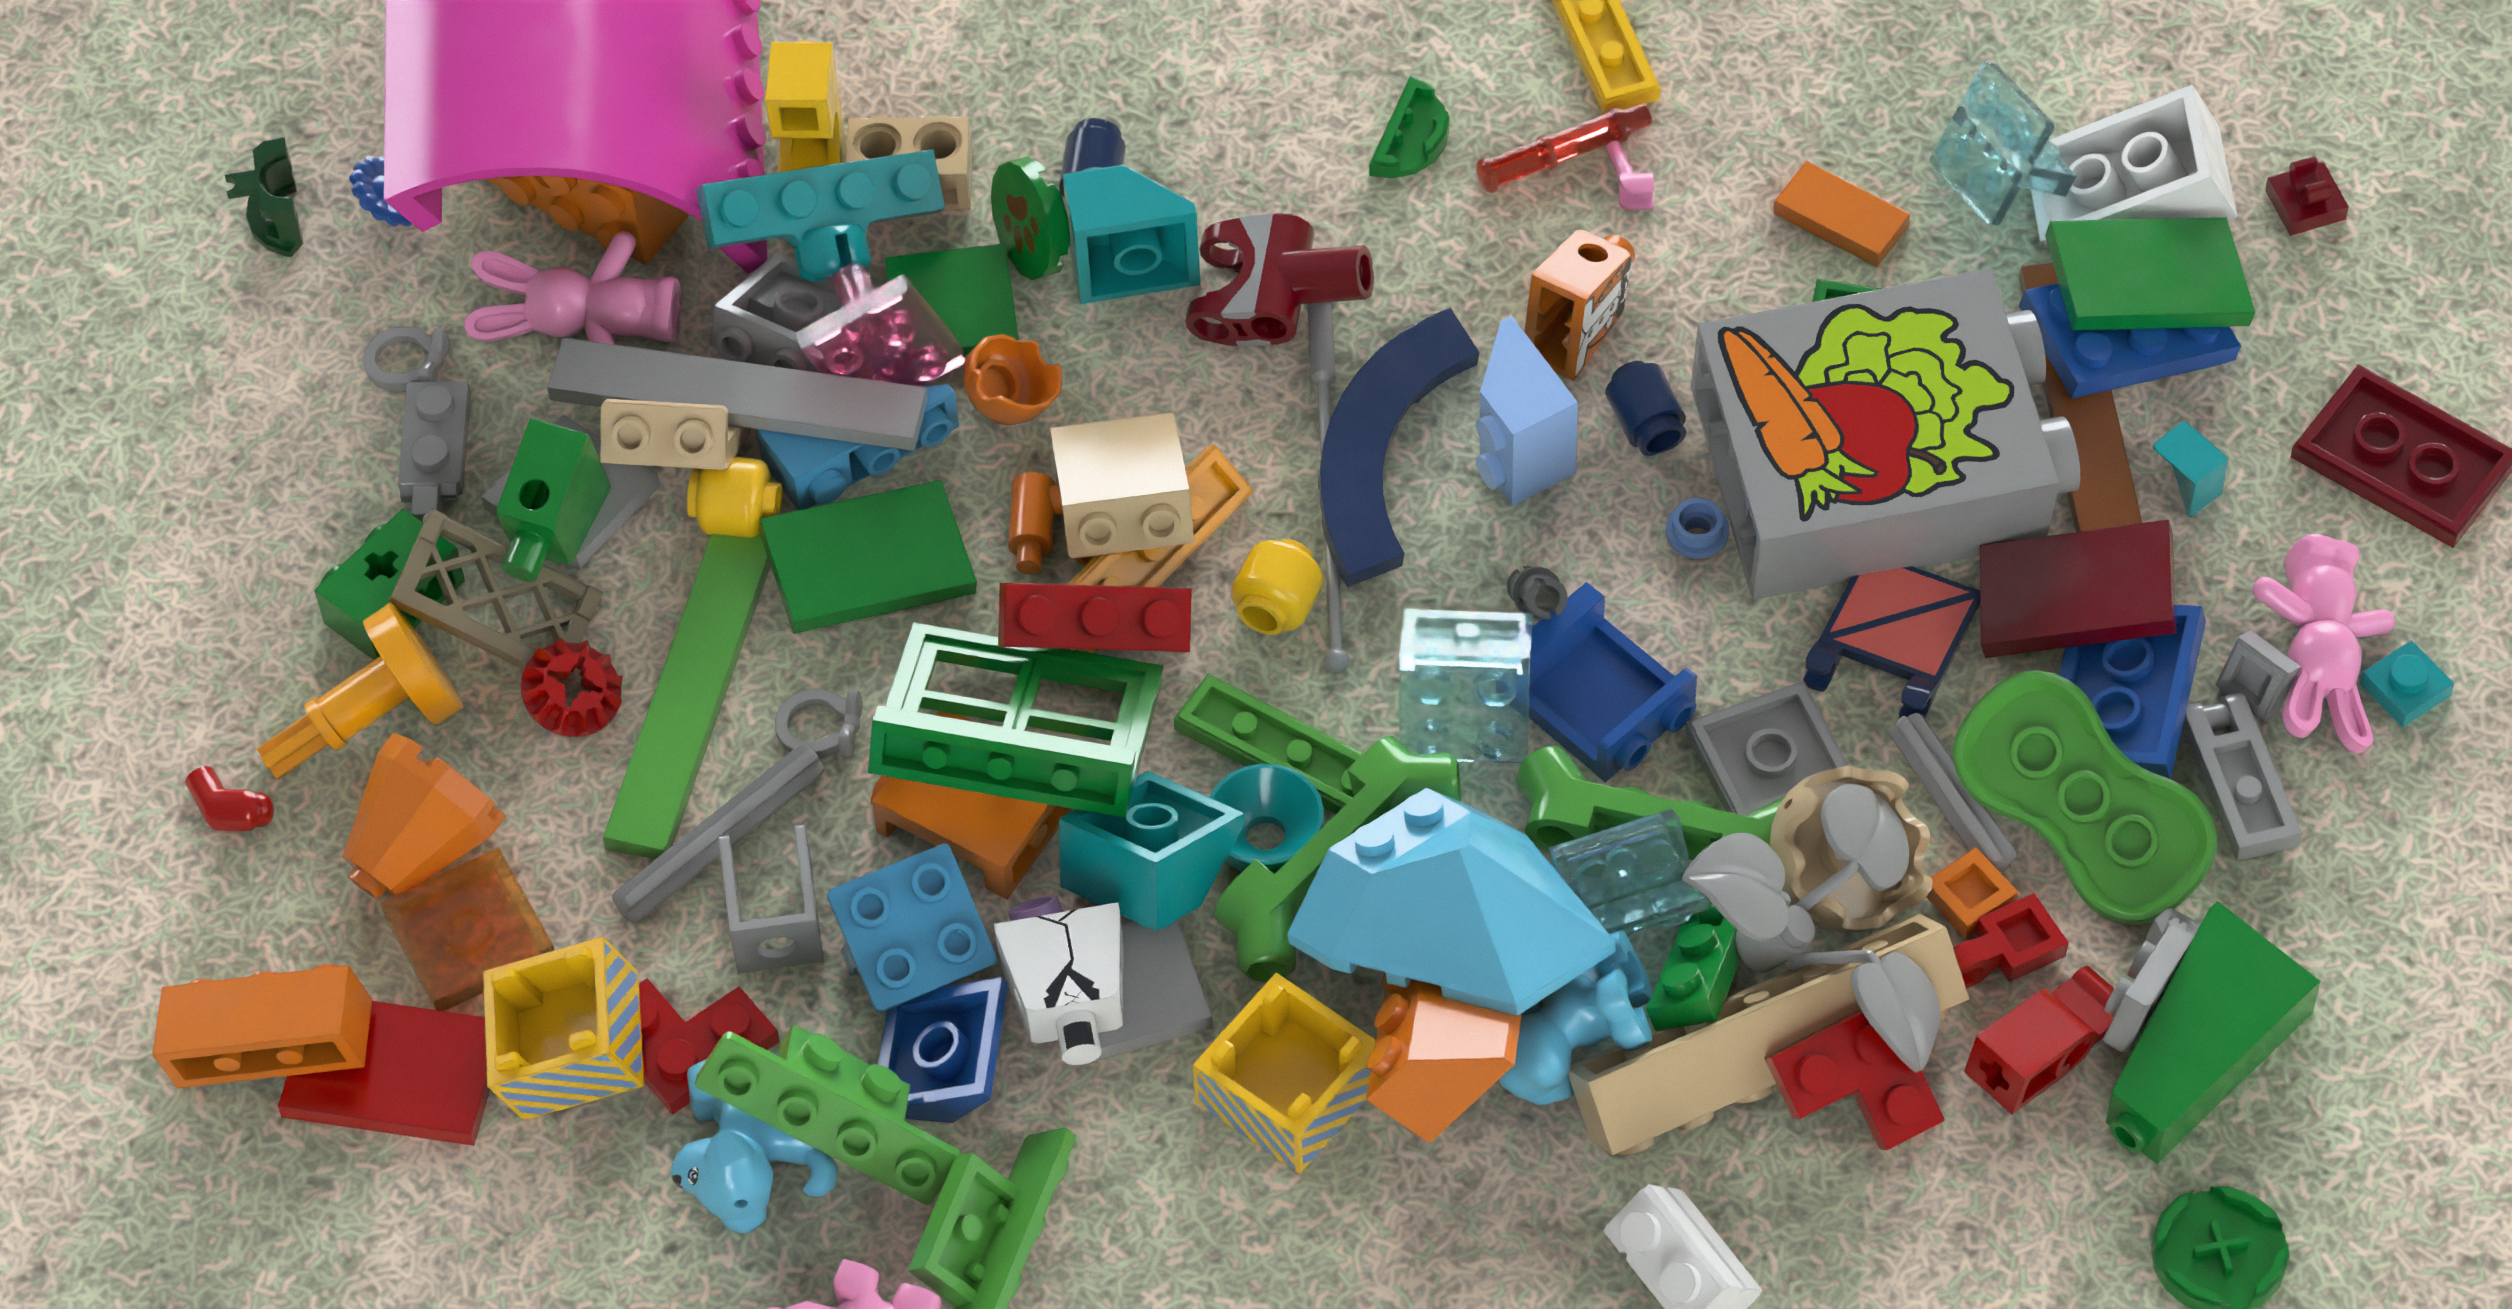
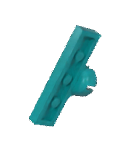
M933 149L707 183L696 188L708 249L776 238L785 239L794 248L799 275L804 280L812 282H825L824 277L830 275L834 279L850 277L869 267L872 261L866 235L869 224L936 214L946 209Z

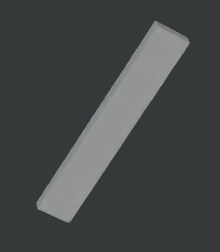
M562 337L547 386L549 399L553 401L601 407L606 399L723 405L728 409V425L912 451H915L928 402L926 387Z

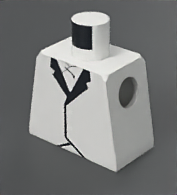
M1118 902L994 924L1000 966L1030 1041L1044 1043L1059 1040L1062 1060L1071 1065L1087 1064L1099 1058L1102 1051L1098 1033L1117 1030L1123 1026L1124 942Z

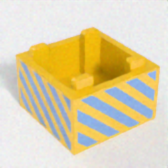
M603 936L483 971L487 1087L522 1119L536 1118L644 1086L638 971Z
M1276 972L1192 1064L1195 1102L1300 1174L1366 1100L1371 1072L1367 1068V1062L1375 1048L1376 1039Z

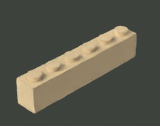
M1921 914L1835 950H1871L1880 960L1892 952H1898L1909 957L1927 975L1935 989L1940 1006V1021L1950 1014L1949 1008L1969 1000L1947 927ZM1863 964L1807 965L1797 971L1789 970L1725 998L1717 1021L1658 1031L1653 1029L1651 1030L1652 1041L1636 1050H1625L1618 1048L1616 1045L1572 1064L1568 1077L1589 1138L1611 1155H1633L1651 1147L1655 1142L1654 1137L1674 1128L1691 1129L1709 1122L1714 1117L1713 1111L1734 1102L1751 1103L1767 1097L1773 1092V1085L1776 1082L1765 1061V1057L1860 1010L1861 1008L1853 992L1851 977L1853 971Z

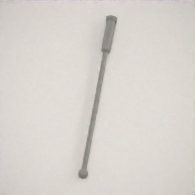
M1335 302L1304 304L1305 309L1308 311L1311 381L1317 384L1321 454L1331 419L1330 384L1336 378L1332 315ZM1325 539L1330 650L1324 657V665L1329 672L1339 674L1347 669L1349 656L1342 650L1339 571L1333 562Z

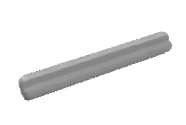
M798 745L613 893L612 900L620 914L632 923L642 920L721 856L720 836L729 835L731 847H733L818 779L824 772V766L819 760L818 755L805 745Z

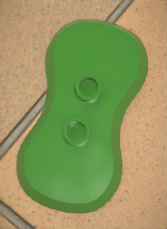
M2041 670L2023 671L2012 675L1990 689L1972 707L1961 723L1953 742V762L1963 787L1972 798L1984 807L2030 827L2043 837L2058 854L2077 893L2098 914L2112 921L2129 925L2149 923L2154 921L2166 908L2175 909L2183 903L2205 878L2217 851V832L2206 806L2198 796L2186 787L2143 769L2127 758L2111 741L2092 702L2077 685L2068 679Z

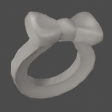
M410 326L393 327L382 331L370 340L364 350L363 365L369 380L378 388L390 392H405L407 382L437 381L438 372L443 366V359L450 348V340L446 331L442 329H434L431 337L424 331ZM408 341L417 344L428 355L426 362L421 367L403 374H388L377 367V358L381 351L396 342Z
M809 689L790 696L780 706L775 717V731L782 747L791 752L798 745H805L812 749L819 759L839 751L841 756L845 758L853 757L856 733L860 728L859 718L863 708L861 694L856 690H848L847 698L844 699L831 691ZM819 704L827 706L844 719L841 731L834 732L818 741L807 742L799 740L789 730V722L792 716L799 709L808 705Z

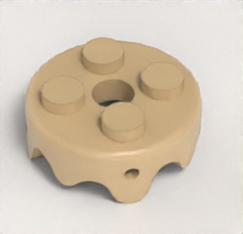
M1851 765L1822 771L1799 782L1787 793L1777 808L1771 825L1769 846L1778 855L1784 866L1785 883L1782 891L1790 896V906L1799 902L1843 868L1837 861L1834 850L1826 839L1821 821V809L1824 800L1834 789L1846 784H1857L1872 789L1875 795L1882 797L1894 810L1906 832L1909 844V863L1903 878L1896 885L1883 891H1878L1868 885L1857 870L1850 879L1807 911L1814 925L1822 929L1839 933H1851L1884 927L1894 916L1921 902L1932 889L1933 880L1925 874L1923 869L1924 854L1929 843L1930 831L1924 822L1916 819L1905 807L1902 796L1909 789V783L1903 776L1895 772L1862 769Z

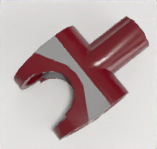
M1292 214L1250 215L1211 224L1204 230L1199 248L1201 257L1213 267L1233 269L1238 275L1223 288L1207 292L1206 296L1198 297L1191 301L1185 318L1186 327L1200 340L1228 346L1250 347L1287 343L1296 334L1301 304L1366 300L1372 296L1374 272L1370 251L1366 245L1312 249L1314 240L1313 227L1308 221ZM1228 243L1229 246L1235 247L1236 249H1223L1216 246L1215 244ZM1202 318H1212L1221 323L1208 322Z

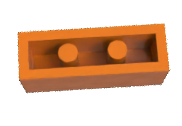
M321 964L309 970L283 973L261 971L249 977L224 980L195 979L188 984L164 986L161 989L152 1056L177 1088L362 1068L365 1064L372 998L349 965L339 966L335 964Z

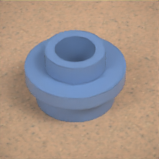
M1691 498L1685 500L1672 511L1667 519V541L1677 553L1693 559L1711 557L1720 552L1728 541L1729 523L1727 517L1718 505L1708 499ZM1692 528H1701L1704 529L1707 533L1693 534L1688 532V530Z

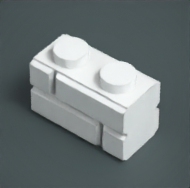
M1647 1185L1605 1226L1603 1232L1620 1253H1627L1626 1261L1664 1309H1747L1762 1292L1761 1287L1682 1189L1669 1187L1665 1189L1662 1186Z

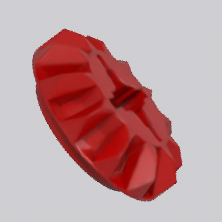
M561 637L552 645L546 646L543 649L538 648L528 661L521 677V696L531 717L543 728L561 736L583 737L602 730L615 717L622 702L621 685L623 676L618 675L611 664L610 654L602 655L597 650L591 648L588 640L573 643L565 642ZM575 668L580 670L579 675L582 676L581 686L590 690V692L580 691L576 699H573L568 707L565 706L567 696L564 695L566 687L556 680H566L570 672L573 673Z

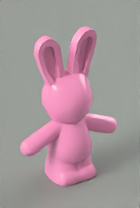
M627 231L618 232L612 238L591 279L569 267H553L539 271L504 254L483 251L473 257L471 264L472 270L478 278L489 286L526 296L525 303L479 308L466 317L464 329L472 339L481 342L503 340L532 331L551 337L565 338L578 334L585 329L588 341L614 344L612 334L673 343L678 335L682 290L679 280L673 276L655 279L619 278L636 245L634 236Z
M2309 534L2298 540L2284 558L2285 574L2291 591L2270 577H2261L2253 584V594L2259 601L2300 628L2288 649V657L2301 667L2292 682L2282 713L2286 731L2292 736L2298 738L2307 737L2320 723L2322 701L2325 698L2327 699L2333 725L2341 744L2347 751L2363 753L2373 744V735L2356 685L2362 661V648L2356 638L2384 635L2391 632L2396 623L2395 617L2390 611L2384 609L2352 613L2357 596L2353 576L2355 566L2360 557V550L2355 545L2345 541L2335 540L2318 534Z

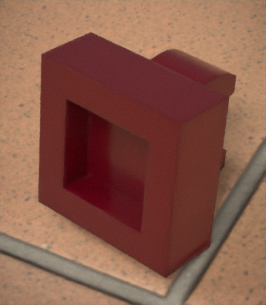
M2316 156L2292 162L2288 172L2267 178L2265 191L2290 236L2346 220L2349 206L2324 161L2318 162Z

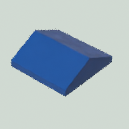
M998 977L942 987L886 1011L878 1064L892 1070L900 1080L910 1085L905 1119L954 1123L991 1100L1008 990V982L1004 978Z

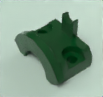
M285 138L266 140L252 150L255 170L225 175L226 183L234 184V187L227 191L228 199L249 196L246 219L254 239L268 251L292 257L304 244L293 198L285 197L297 192L294 171Z

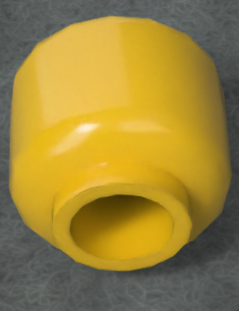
M735 456L726 470L693 468L687 491V513L689 517L696 518L703 533L752 538L760 533L761 518L780 514L782 484L772 482L768 465L763 460Z
M1291 539L1263 541L1257 543L1248 552L1232 582L1231 598L1239 618L1254 631L1266 635L1297 630L1306 621L1322 590L1324 576L1318 563L1313 559L1310 550L1300 542Z

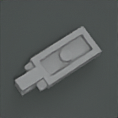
M468 381L407 382L398 486L401 502H412L411 515L421 522L431 508L443 513L444 501H458V496L463 495L471 391Z
M2166 908L2154 920L2146 936L2147 941L2140 948L2127 973V976L2133 978L2134 981L2122 976L2104 1008V1012L2114 1018L2102 1042L2121 1052H2128L2160 1002L2200 927L2201 921L2196 922L2172 908Z

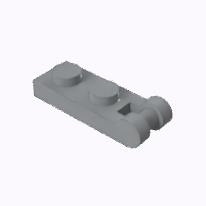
M2242 692L2221 696L2219 704L2202 707L2199 702L2188 704L2181 733L2185 742L2189 743L2236 861L2299 847L2302 836L2301 829L2245 695ZM2227 728L2229 732L2219 736H2214L2213 731Z

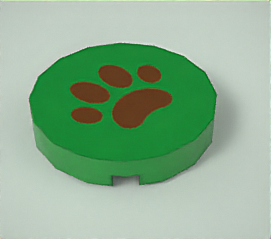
M1024 157L998 166L992 178L990 196L993 221L1000 243H1006L1007 256L1020 275L1030 280H1036L1061 272L1065 264L1061 263L1059 259L1060 256L1068 254L1071 239L1068 215L1059 189L1056 188L1054 183L1045 184L1039 174L1046 171L1041 163L1032 158Z

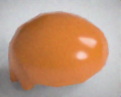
M1005 334L984 337L965 358L963 376L966 394L976 410L998 424L1008 426L1032 421L1044 412L1061 393L1063 374L1061 366L1059 364H1047L1043 360L1037 341L1016 340L1014 337Z

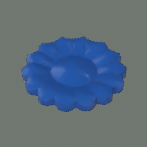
M368 156L364 161L357 162L353 167L354 172L351 173L349 180L353 184L351 192L359 199V205L364 210L370 211L376 220H385L391 226H397L399 223L404 226L412 225L410 221L384 200V156L380 158Z

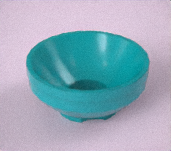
M1256 764L1243 767L1222 779L1209 797L1245 813V825L1225 860L1227 864L1240 871H1244L1257 859L1275 874L1324 826V808L1320 794L1304 775L1288 767L1276 764ZM1261 823L1275 824L1285 833L1283 842L1278 847L1270 850H1261L1253 847L1247 841L1246 836L1251 828Z

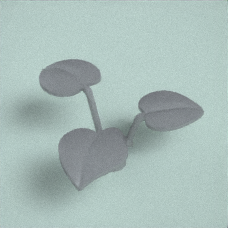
M1857 784L1839 786L1828 794L1821 809L1823 831L1833 850L1848 861L1840 871L1792 906L1789 905L1791 902L1790 896L1782 891L1785 883L1784 866L1774 850L1762 839L1748 833H1734L1706 847L1688 866L1682 876V880L1704 894L1724 918L1737 929L1735 937L1736 948L1743 962L1750 969L1758 973H1766L1787 961L1794 971L1807 965L1863 964L1853 971L1851 977L1853 992L1859 1007L1869 1023L1893 1052L1914 1073L1922 1070L1928 1062L1940 1022V1006L1937 994L1922 969L1909 957L1898 952H1892L1881 960L1871 950L1806 952L1811 940L1815 936L1814 922L1807 911L1850 879L1857 870L1867 884L1878 891H1883L1896 885L1906 873L1909 863V844L1903 825L1889 804L1882 797L1875 795L1872 789Z

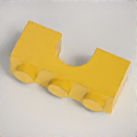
M808 40L771 42L765 101L771 138H779L777 173L845 163L847 145L832 42H812Z

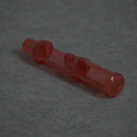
M1640 103L1625 110L1613 107L1608 109L1606 114L1550 136H1538L1536 141L1488 160L1481 158L1476 164L1478 181L1484 190L1494 193L1498 190V186L1545 168L1551 171L1556 169L1560 162L1607 145L1612 141L1626 142L1628 135L1632 132L1652 125L1650 111L1645 103Z

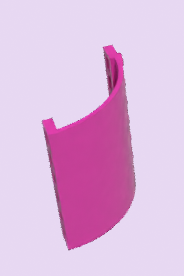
M385 0L384 200L421 232H424L442 223V187L474 180L508 176H555L599 181L625 187L658 198L702 221L696 188L707 183L766 175L763 156L766 134L762 125L761 108L764 88L760 80L759 55L762 53V43L758 35L760 0ZM767 240L718 247L748 274L755 271L768 260Z

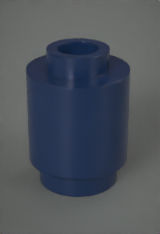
M1088 118L1078 122L1074 130L1069 133L1066 139L1059 182V190L1064 198L1063 174L1079 172L1091 167L1105 168L1124 164L1126 145L1121 138L1120 129L1114 123L1100 118Z
M1632 361L1619 367L1613 373L1611 381L1605 389V396L1629 443L1634 447H1639L1641 453L1645 456H1653L1678 446L1684 440L1687 433L1684 427L1686 415L1662 368L1658 364L1644 363L1643 361Z

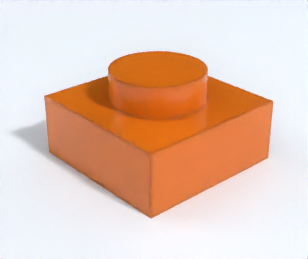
M1975 847L1931 876L1933 886L1926 898L1967 939L1975 933L1979 917L2017 901L2018 891Z

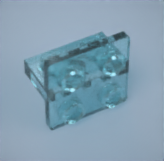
M1986 61L1981 65L1929 158L1930 164L1985 223L1996 226L2002 222L2021 187L2066 197L2077 178L2071 169L2059 158L2061 150L2048 141L2055 128L2052 120L1997 64Z
M1673 809L1548 848L1554 869L1608 934L1621 930L1629 938L1630 934L1657 925L1663 927L1676 926L1688 921L1692 914L1707 910L1710 907L1708 898L1682 880V876L1690 865L1681 820Z

